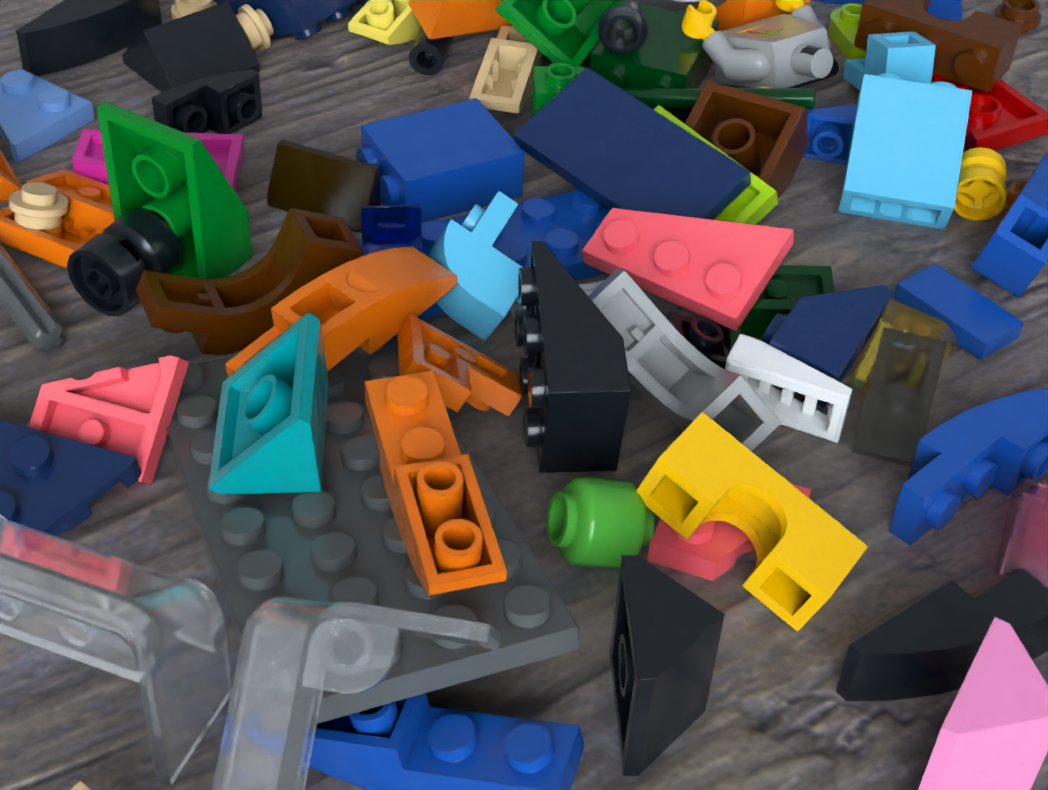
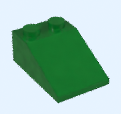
M502 0L495 10L552 63H566L573 67H579L600 40L598 35L599 21L616 0Z
M107 101L96 106L114 221L130 209L135 208L150 211L165 221L176 235L182 251V262L180 268L173 273L174 275L201 279L226 278L252 258L248 210L200 139Z

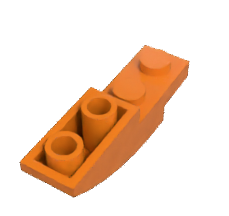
M413 246L373 252L346 262L297 289L273 306L271 313L274 326L225 363L228 377L231 376L308 312L320 319L327 372L358 347L371 355L399 332L409 314L418 317L457 285V275Z
M434 371L364 381L365 402L379 448L380 473L410 562L428 596L506 581L507 569L469 455H461Z

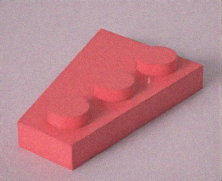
M612 208L585 245L582 253L585 264L609 275L616 269L625 270L641 289L737 331L794 244V229Z

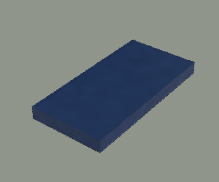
M588 67L513 134L516 143L527 154L608 210L617 208L714 220L751 184L749 170Z

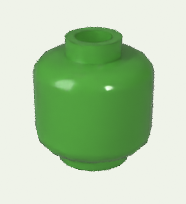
M578 476L570 480L562 491L556 492L551 498L547 512L548 539L551 545L558 547L564 560L572 565L619 569L621 567L622 555H639L641 548L650 543L654 532V515L645 506L642 497L636 492L638 487L635 484L624 479Z

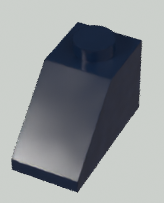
M882 285L801 297L787 317L780 313L776 314L761 341L841 383L880 325L894 291ZM818 399L817 405L825 408L828 402Z

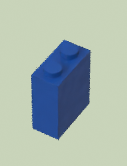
M477 98L361 125L362 147L356 151V161L380 167V199L385 208H391L405 227L472 210L475 204L480 207L488 206L498 191L510 199L522 197L525 151Z

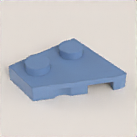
M20 68L4 74L0 79V136L2 139L6 138L11 156L18 163L95 120L92 102Z

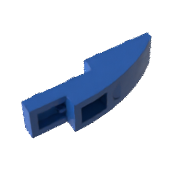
M1048 388L1020 392L976 406L947 420L920 438L908 480L901 487L889 532L911 546L931 528L937 531L943 529L954 517L959 505L970 495L977 499L991 485L1008 496L1028 478L1033 481L1039 480L1048 470Z
M426 693L276 736L272 735L262 707L251 728L255 740L322 773L366 790H571L585 746L580 725L430 707Z

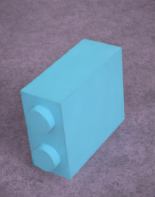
M882 73L876 76L864 74L856 104L838 212L945 230L955 207L972 90L960 89L948 82H932L927 84L908 81L890 73Z

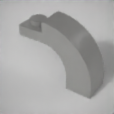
M616 269L588 296L623 337L631 384L682 432L703 412L752 452L781 424V421L741 375L719 367L690 344L665 318L625 270Z

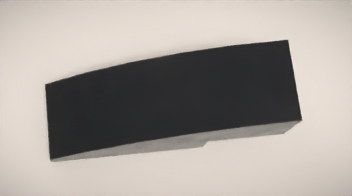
M63 0L16 30L23 70L36 76H42L87 64L129 47L142 31L162 24L159 0Z
M1024 568L1013 573L975 599L952 580L851 643L836 692L845 701H892L933 696L958 690L976 657L994 617L1011 624L1033 660L1048 651V588Z

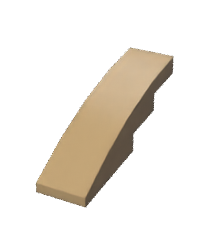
M501 25L497 38L490 39L469 100L477 98L486 109L519 114L532 95L533 67L545 66L548 58L515 27Z

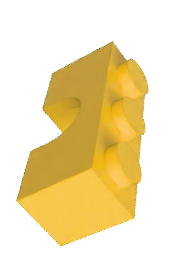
M703 412L658 458L636 490L642 497L645 506L686 540L700 525L709 521L727 522L742 530L751 540L757 556L756 567L742 586L797 632L827 602L868 548L865 543L847 530L840 522L831 517Z

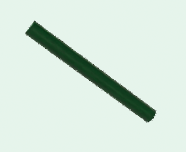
M620 88L650 108H656L658 105L662 108H693L703 88ZM736 88L805 107V109L815 108V88Z

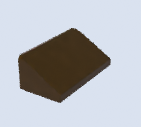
M281 139L277 144L267 192V204L284 211L294 208L343 217L352 231L363 232L380 213V167Z

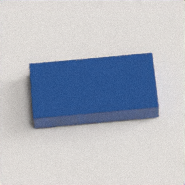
M933 264L896 284L893 296L896 302L980 360L1015 341L1020 336L1024 322L937 264Z

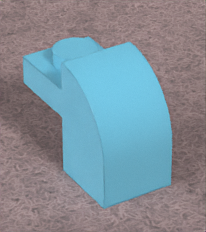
M915 31L869 34L866 58L845 59L844 79L858 90H860L864 74L876 76L882 73L898 75L904 80L930 84L936 45Z
M500 191L495 195L486 210L475 204L462 225L451 219L428 256L457 275V285L436 303L451 319L484 341L504 319L518 296L519 267H522L492 247L518 206V203Z

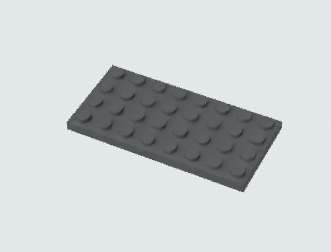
M397 335L371 355L360 347L356 348L327 372L329 394L321 492L220 495L208 489L222 382L228 378L225 363L242 350L226 358L197 364L189 362L171 424L167 427L168 434L166 438L273 736L579 650L578 624L453 425L452 428L461 455H469L507 569V579L503 582L429 596L421 585L404 547L380 473L379 448L365 402L364 381L399 376Z

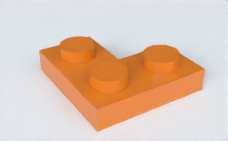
M409 314L397 333L399 376L433 370L444 404L458 413L466 401L479 410L488 411L492 407L509 417L522 398L517 372L416 316Z

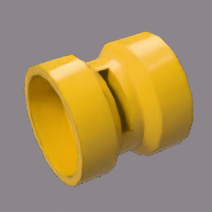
M982 147L969 149L963 153L954 207L958 215L967 220L982 221L998 215L1004 208L1007 192L1005 185L1007 168L1005 160L999 153Z

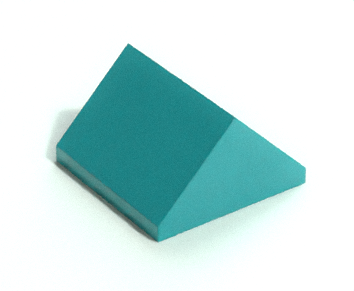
M309 312L222 382L208 489L220 495L321 492L329 382L320 319Z

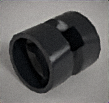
M130 209L105 228L102 234H97L69 256L67 263L68 274L75 290L86 303L105 315L120 316L140 301L136 288L143 270L173 274L180 268L182 251L176 235L165 221L145 209Z

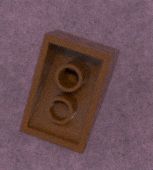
M711 81L706 82L685 122L692 130L775 189L778 198L789 186L809 146L805 107Z

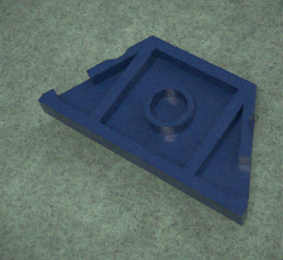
M0 419V562L21 568L45 550L56 535L72 530L91 516L93 513L89 504L119 482L126 488L137 482L142 474L137 458Z

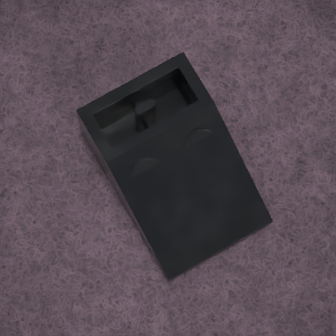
M532 241L530 267H519L518 271L519 305L526 306V309L515 310L516 347H524L525 356L528 355V358H520L519 384L522 396L529 397L530 408H525L524 411L526 447H537L539 473L617 471L631 395L623 337L542 241Z

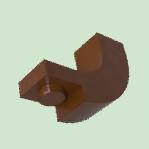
M290 208L271 249L259 262L249 269L220 279H201L143 270L136 292L151 327L160 328L170 333L192 332L201 354H233L245 349L274 326L271 313L273 306L322 274L361 257L364 251L343 217Z

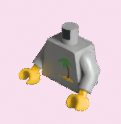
M701 0L697 9L692 5H688L682 20L684 34L695 39H703L702 48L715 64V78L718 83L749 88L759 86L789 88L817 78H824L829 74L833 66L831 42L827 35V30L824 25L819 23L812 7L804 5V0H775L776 6L792 13L790 15L785 13L725 31L720 30L716 32L711 27L717 10L712 3L706 0Z

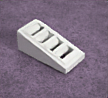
M740 334L727 357L725 370L741 375L781 421L780 425L838 443L853 389L763 341ZM772 385L781 387V388H782V391L779 390V389H777V388H775V387L772 386ZM795 392L805 395L804 403L794 398ZM818 399L830 403L827 415L816 410Z

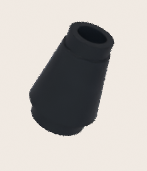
M616 0L602 15L598 24V35L602 44L610 51L619 54H627L639 49L644 44L648 34L647 21L636 0Z

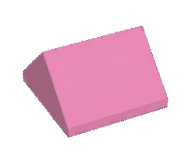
M994 617L943 722L918 790H1031L1048 752V685L1010 623Z

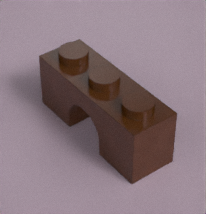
M866 0L863 3L854 44L855 47L866 50L869 34L915 31L936 45L933 74L988 93L1010 69L1022 28L1020 24L977 10L970 17L963 20L940 19L927 12L930 0Z

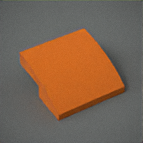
M61 169L28 180L26 184L33 182L50 184L57 188L58 193L67 197L69 200L68 212L62 216V224L59 227L47 230L26 228L18 225L14 220L15 212L10 208L0 210V242L68 269L69 256L97 234H102L103 230L115 221L109 185L70 170Z

